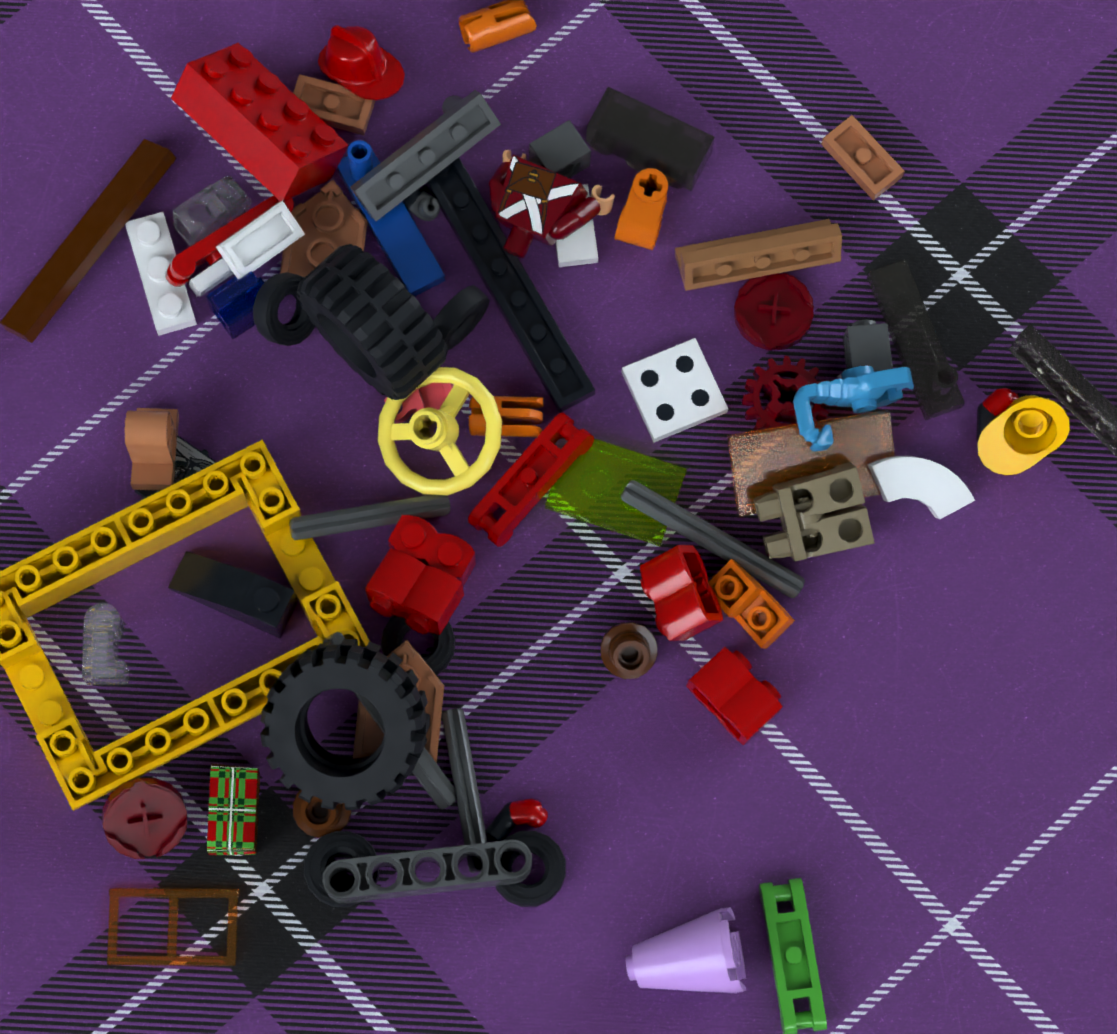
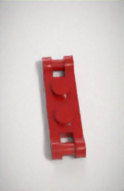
M274 195L177 254L165 272L167 281L175 287L183 286L188 282L197 267L205 262H208L211 266L223 257L216 246L280 201ZM290 198L284 201L289 211L292 212L294 201Z
M559 413L475 506L468 516V523L476 530L483 529L488 533V539L497 547L505 545L513 535V531L563 473L579 455L585 454L594 443V436L584 428L580 430L576 428L574 420L565 413ZM564 438L568 442L560 449L555 443L559 439ZM500 507L505 513L499 520H496L493 517V513Z

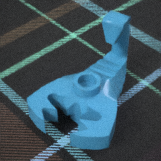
M858 366L843 371L841 373L842 379L823 381L819 384L813 383L800 387L793 399L799 434L804 437L805 441L812 443L810 447L812 452L827 450L834 441L831 425L823 426L820 432L819 428H815L810 402L815 404L824 403L829 406L852 407L853 413L856 414L873 411L877 407L889 405L903 398V388L911 390L914 388L910 368L900 367L874 372L872 366Z

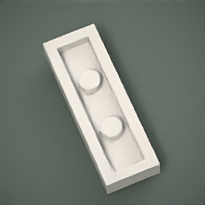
M164 212L128 221L125 224L158 336L197 325L186 286L175 287L165 277V272L176 256Z

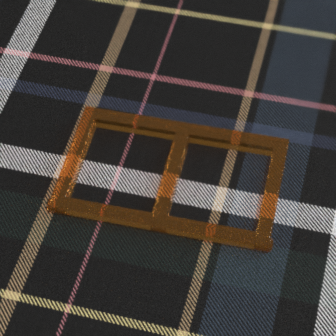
M109 889L107 965L236 966L239 889ZM120 897L169 898L167 956H117ZM179 898H229L227 957L177 956Z

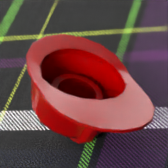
M335 25L332 27L327 45L319 53L318 65L321 72L363 99H387L398 93L404 84L405 77L402 64L393 55L379 46L375 35L367 28L360 26L342 28Z

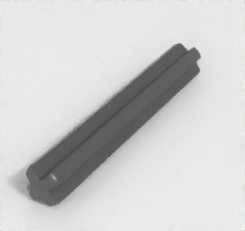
M426 495L293 517L289 522L292 538L294 540H301L397 524L402 515H413L422 519L445 516L450 513L451 506L448 496Z
M461 708L449 709L442 713V721L464 845L487 843L465 714ZM467 857L469 871L471 873H480L483 868L482 862L475 857Z

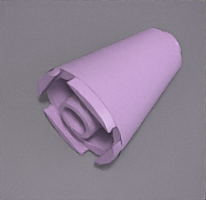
M731 907L717 909L633 945L632 954L626 955L625 958L629 980H637L640 988L734 994L746 991V986L740 981L741 979H746V971L739 931L730 933L728 921L735 920Z

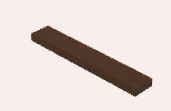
M146 139L141 142L0 321V324L7 331L30 343L34 342L177 159L171 150Z

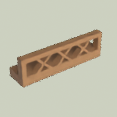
M830 219L676 247L675 258L685 291L841 262L842 233L838 223L831 224Z

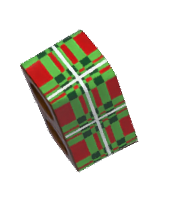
M211 763L207 832L208 855L257 854L260 793L259 768Z

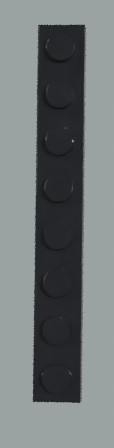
M458 157L426 182V185L433 197L438 200L440 209L557 410L561 413L595 395V388L518 257L503 250L507 239Z

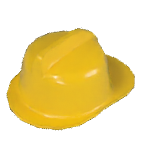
M1036 395L1020 397L1014 400L1003 413L993 419L981 431L977 442L978 456L983 465L994 473L1002 475L1019 474L1034 466L1066 441L1070 431L1069 417L1064 408L1049 398L1046 399Z

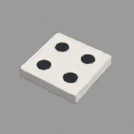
M696 338L622 367L621 373L653 443L728 412L725 400Z

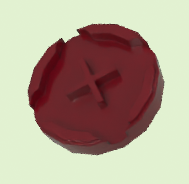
M777 273L751 278L739 290L734 305L735 324L741 335L754 346L769 351L785 350L798 344L809 332L814 316L813 298L807 287L793 275Z
M136 778L121 784L109 795L103 806L102 826L108 843L118 853L133 859H145V856L155 854L158 857L167 854L180 843L187 830V809L182 795L170 783L157 778Z

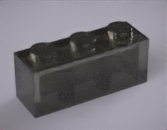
M610 87L606 89L592 115L586 132V142L590 143V146L597 152L604 155H611L612 153L624 159L631 168L637 171L647 168L657 169L666 176L669 186L676 189L684 187L690 191L694 188L712 153L715 139L714 136Z

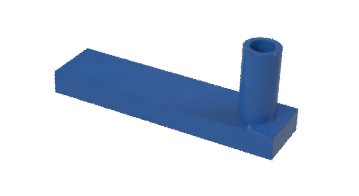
M362 140L352 142L347 149L348 156L341 159L336 170L360 212L367 219L368 226L399 280L414 297L445 281V274L403 201L378 221H375L350 189V186L380 164L373 149L367 142Z

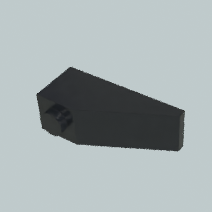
M187 551L168 586L169 590L278 638H281L298 603L295 591L258 574Z

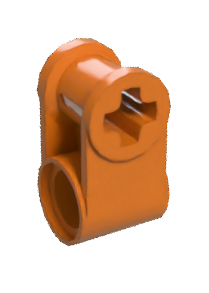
M647 168L636 174L626 205H624L618 221L615 240L649 250L654 249L662 224V215L667 203L668 181L661 171ZM649 187L656 189L651 196L644 195V192H647Z

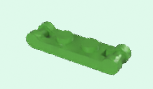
M788 879V884L773 886L772 882L760 883L759 895L763 908L783 1034H797V1030L812 1028L814 1032L827 1030V1020L802 879ZM791 901L793 912L778 914L776 903ZM808 998L809 1011L795 1013L793 1000Z

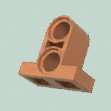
M137 408V411H127L125 418V444L132 461L131 486L133 490H163L174 484L179 426L178 409Z

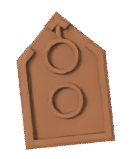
M334 180L323 186L319 193L304 204L300 203L293 208L291 214L305 235L283 250L280 273L289 272L306 277L339 246L352 244L364 251L368 221L347 199Z
M406 640L392 652L402 659L399 666L405 672L410 669L413 670L419 679L416 683L418 691H425L428 701L425 713L430 715V727L426 733L427 742L425 748L437 763L445 685L410 642ZM360 700L358 702L353 759L373 754L381 745L384 733Z

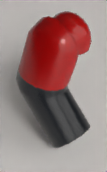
M1008 388L996 389L979 404L977 408V442L981 431L993 419L1003 413L1014 400L1019 398L1015 392H1011Z
M532 798L509 802L501 809L485 831L495 841H503L515 825L528 823L529 826L534 828L543 826L547 821L548 812L542 807L540 801Z

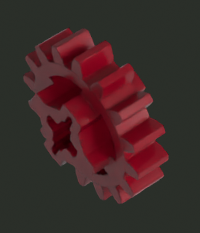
M787 355L784 356L782 365H777L774 359L770 358L767 362V371L757 366L753 372L756 380L747 379L744 388L750 393L743 395L742 405L751 406V408L746 411L745 419L757 420L754 427L756 434L763 429L769 431L767 438L769 442H772L776 435L782 436L784 445L789 444L792 435H796L800 442L805 441L804 437L799 434L794 404L789 401L784 404L779 402L780 397L786 399L790 396L794 399L796 392L802 386L827 381H816L819 369L815 367L809 372L804 369L805 359L803 358L799 360L796 366L791 365V360ZM781 377H791L794 379H782ZM761 390L764 391V396L768 399L767 407L764 410L760 403ZM813 402L812 415L815 428H820L817 420L826 421L829 412L822 407L829 405L824 403L815 404ZM778 421L792 422V424L779 423Z

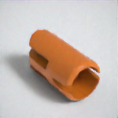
M504 0L459 17L461 35L465 44H470L468 50L471 53L532 33L537 27L524 0Z
M472 396L469 402V408H471V415L468 416L469 433L473 436H485L486 421L480 404ZM494 396L502 419L501 436L537 437L542 432V428L534 425L543 422V413L534 409L543 407V397Z

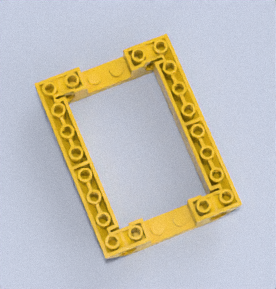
M263 439L0 571V664L5 669L37 733L35 736L73 811L114 791L121 784L139 778L262 714V709L268 702L267 695L271 687L288 665L292 664L306 650H315L320 643L333 633L340 632L345 639H357L358 646L366 647L370 642L339 582L335 581L314 539L294 540L292 538L289 522L293 517L301 516V512ZM249 506L291 588L295 591L296 597L317 637L94 752L27 618Z

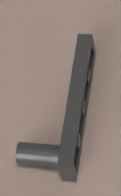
M474 90L464 99L457 95L447 97L442 105L444 114L350 186V189L372 219L378 221L501 125L481 93Z

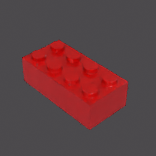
M239 42L187 63L171 97L180 108L279 201L284 202L330 180L349 146L332 127L320 119L304 101L292 93L276 75L264 67Z

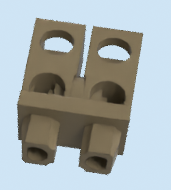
M851 462L834 466V469L773 484V491L753 499L760 522L780 517L782 531L762 535L766 555L770 559L790 556L796 562L807 559V557L820 556L875 543L867 508L862 505L865 503L858 469Z

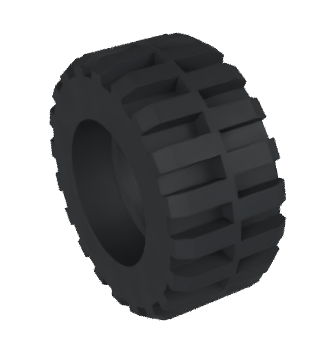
M352 244L339 246L299 282L296 294L297 299L300 301L302 309L308 314L312 324L319 330V333L364 381L391 400L406 398L445 362L448 352L447 344L442 339L443 335L434 325L430 315L424 311L419 301L408 292L398 278H395L382 263L377 262L371 254L364 252L360 247L353 246Z
M344 639L338 645H334L332 640L320 643L315 650H306L292 664H289L267 695L268 702L262 709L260 720L265 724V728L260 733L262 746L269 747L271 751L266 759L271 769L280 767L283 775L279 780L287 789L293 784L302 790L298 797L310 803L314 796L322 799V808L332 810L335 809L338 803H345L346 810L360 809L362 803L366 801L371 806L383 801L387 793L394 794L403 785L406 778L411 775L427 742L426 733L430 727V715L425 713V707L428 704L425 691H418L416 683L419 679L412 669L405 672L399 666L402 662L400 657L393 652L390 657L379 653L380 645L369 642L366 647L358 646L357 639ZM330 689H347L366 697L377 708L383 720L385 733L379 748L369 756L355 759L339 757L328 752L316 741L308 724L307 712L313 699L321 692Z

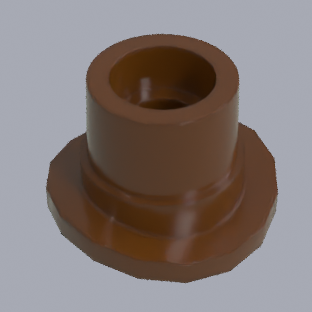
M622 622L612 626L604 634L600 644L601 658L605 667L613 675L623 679H636L646 674L654 665L658 655L657 642L653 633L644 625L636 622Z
M302 790L296 794L293 803V817L298 827L306 834L320 838L334 831H342L348 824L352 811L345 809V803H338L335 809L332 810L322 808V799L313 796L310 803L299 798L298 796Z

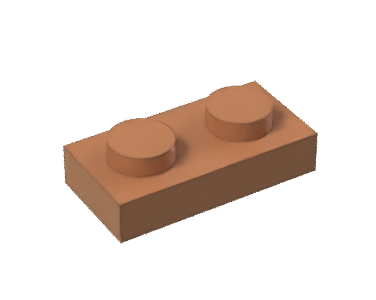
M301 74L298 76L293 92L330 127L365 135L376 100L363 99L341 85Z
M853 115L822 139L821 145L873 201L904 175L905 171Z

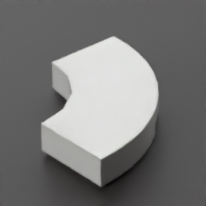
M892 456L867 464L881 496L886 502L901 498L916 499L925 504L935 518L942 519L975 501L967 486L957 475L941 464L915 456Z

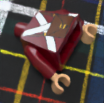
M511 150L503 152V163L500 164L489 181L492 210L496 213L495 217L503 226L511 229L503 250L522 259L525 258L533 239L552 246L557 240H564L597 215H607L610 213L615 198L614 194H611L606 199L600 198L602 186L595 185L592 188L591 196L587 197L588 192L581 183L527 161L525 153L522 154L521 158L516 155L511 157Z

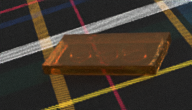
M884 410L814 421L815 428H819V432L823 426L831 425L834 441L827 450L812 452L810 449L812 443L805 441L804 437L799 434L798 424L727 435L737 515L741 517L757 514L753 499L773 491V484L834 469V466L848 462L854 464L858 469L864 497L881 495L867 464L886 457L895 456L890 412Z

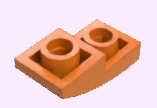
M730 559L708 582L719 601L721 609L728 617L735 618L760 648L767 649L795 621L778 601L733 559Z

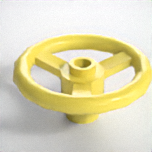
M439 367L416 389L431 383L454 384L440 409L422 408L413 414L409 423L395 424V418L402 403L411 394L399 400H391L387 397L379 415L378 444L385 465L403 485L424 495L448 496L472 487L491 469L501 447L502 419L494 396L478 378L455 367ZM469 394L480 404L486 421L485 443L477 460L471 466H469L455 444L459 436V425L455 417ZM412 440L421 448L440 451L455 476L449 479H427L411 471L399 457L394 441Z

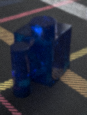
M252 271L240 279H237L236 276L206 295L210 310L232 340L255 325L253 306L256 295L264 281L260 277L257 278Z

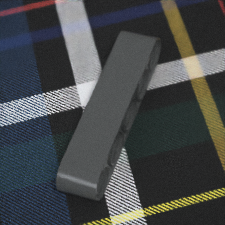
M504 840L341 859L332 862L326 867L322 882L328 896L337 903L344 904L509 885L522 882L528 877L532 867V854L525 843L519 840ZM517 852L524 857L525 865L520 871L509 872L501 865L502 857L506 853ZM475 857L482 862L483 868L477 876L466 877L460 873L458 866L464 858ZM424 862H433L440 868V874L434 881L423 882L416 876L418 866ZM386 866L395 869L398 873L397 879L391 886L380 887L373 881L374 875L379 868ZM342 871L351 873L355 877L351 889L346 892H337L331 887V881L337 873Z

